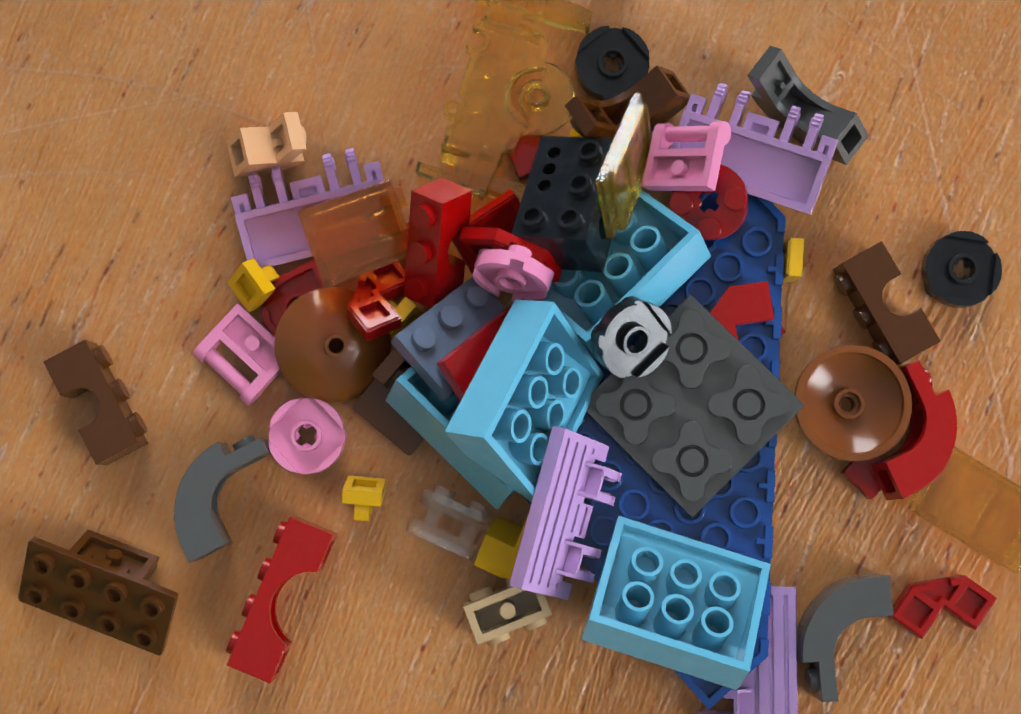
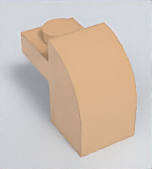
M298 112L283 113L269 127L240 128L226 141L234 177H246L249 175L248 173L255 171L259 175H266L272 173L271 167L280 165L282 170H286L304 162L302 152L306 150V132L300 124Z

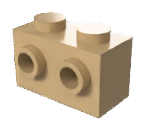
M505 579L507 586L492 591L489 585L469 593L470 601L465 602L463 608L477 644L479 645L487 641L488 646H493L509 639V632L524 627L526 632L546 624L545 618L551 616L552 612L545 595L509 586L510 579Z

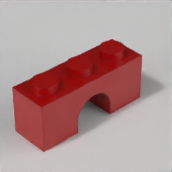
M439 178L411 190L404 297L431 309L463 284L465 260L449 254L448 249L454 236L463 227L469 226L472 200L471 189L444 178Z

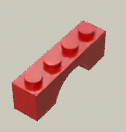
M297 516L289 517L287 522L281 521L273 538V543L278 544L272 559L265 558L257 576V579L262 581L256 595L250 594L241 615L247 618L241 632L235 630L227 645L226 652L231 654L227 666L269 684L278 677L292 644V641L281 629L277 619L276 605L279 593L287 581L296 574L323 570L338 535L337 533Z

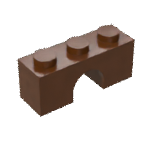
M882 241L833 269L836 274L834 282L842 295H848L855 307L853 314L856 321L863 329H868L875 341L872 343L873 349L888 356L896 365L941 342L922 308L904 316H899L891 313L885 307L882 300L883 289L890 280L901 275Z
M83 340L44 361L60 396L75 398L85 392L92 391L98 398L99 413L96 419L78 430L96 465H109L148 444L144 436L147 433V427L141 416L137 412L133 413L126 401L130 399V394L121 379L115 380L109 366L113 365L112 359L103 345L98 346L96 343Z

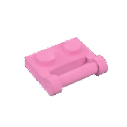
M714 121L710 126L674 127L671 123L657 124L652 134L642 186L650 191H715L724 145L728 144L731 138V128L728 122ZM674 142H706L705 148L668 149Z
M238 303L200 342L192 353L201 363L205 361L241 394L239 398L247 406L252 405L281 372L275 357V337ZM221 342L228 346L258 374L252 383L216 351L217 346Z

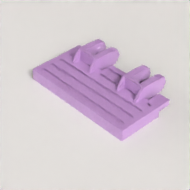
M723 83L717 85L706 116L702 115L707 98L691 93L678 127L710 126L712 122L720 121L718 118L728 95V85ZM742 90L736 98L735 107L728 123L731 128V138L728 144L724 145L721 164L729 167L742 178L747 188V194L812 215L839 140L822 135L817 151H813L824 120V115L816 113L809 123L808 133L803 146L790 143L795 127L798 125L801 117V108L796 106L791 107L779 139H776L775 135L780 121L749 111L743 127H740L751 93ZM674 142L670 149L705 148L706 142Z
M354 148L345 149V160L350 169L353 185L340 188L335 160L330 153L324 154L322 159L330 191H325L322 176L319 175L289 183L294 200H290L280 165L271 167V177L280 203L268 206L261 177L257 171L248 173L257 209L252 210L248 193L231 197L236 223L247 260L254 258L262 269L267 265L276 266L397 236L398 232L380 162L376 161L363 165L367 182H363Z
M552 427L509 586L568 600L572 583L563 581L564 576L593 583L595 574L580 568L583 556L599 559L602 550L573 542L574 536L585 539L593 506L584 503L585 498L614 506L616 497L601 491L603 480L613 483L620 482L622 473L594 464L595 460L606 461L609 446L566 428Z
M771 586L770 615L768 616V657L747 675L738 690L731 689L723 697L734 699V711L703 709L698 711V714H798L797 586Z

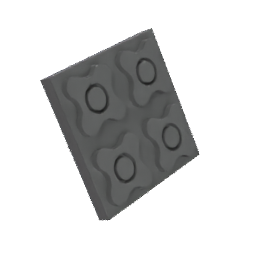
M690 295L668 317L671 323L672 334L667 332L666 345L669 346V350L662 363L650 374L639 378L634 375L620 378L611 373L592 392L590 405L586 412L693 517L805 405Z

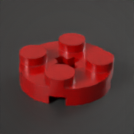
M721 164L715 191H672L669 206L671 211L698 229L704 240L712 241L726 238L741 227L748 213L749 199L747 188L742 178L732 169ZM713 192H716L719 195L716 199V203L719 205L716 211L707 209L704 213L700 208L703 204L700 199L704 193L711 195Z

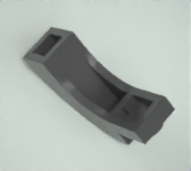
M770 46L747 75L756 89L751 95L752 98L769 118L780 121L779 127L781 129L784 127L791 107L801 108V117L792 135L800 143L804 144L811 118L816 113L824 115L813 151H817L822 135L837 139L839 142L832 160L847 165L869 135L857 113L832 105L808 89L796 75L782 49Z
M254 435L248 436L232 445L235 450L233 452H230L226 443L217 442L202 452L187 469L177 491L174 521L178 540L189 563L198 561L233 543L220 517V493L227 480L233 474L271 454L267 439L259 438L256 440Z
M880 573L861 574L838 580L818 593L801 616L797 626V660L802 663L810 662V667H807L805 670L806 685L808 691H813V696L820 701H838L834 653L836 643L842 632L850 624L863 618L893 616L889 575Z

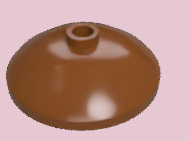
M327 287L310 291L296 299L285 310L277 325L274 350L279 369L285 379L297 391L312 399H319L324 402H341L363 394L375 379L372 374L389 355L390 337L388 333L367 342L348 319L347 307L355 293L352 290ZM333 338H338L342 342V349L337 353H332L328 347L329 342Z
M843 345L819 354L805 367L795 387L794 395L805 405L795 415L802 433L816 449L835 459L864 461L886 453L902 438L911 418L912 396L903 372L888 356L867 346ZM842 398H847L851 402V409L848 412L840 407Z

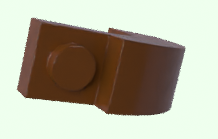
M656 65L639 82L616 97L595 101L574 96L565 107L572 116L570 122L578 134L583 137L614 138L617 146L620 147L650 133L657 124L667 122L688 104L690 95L672 70Z

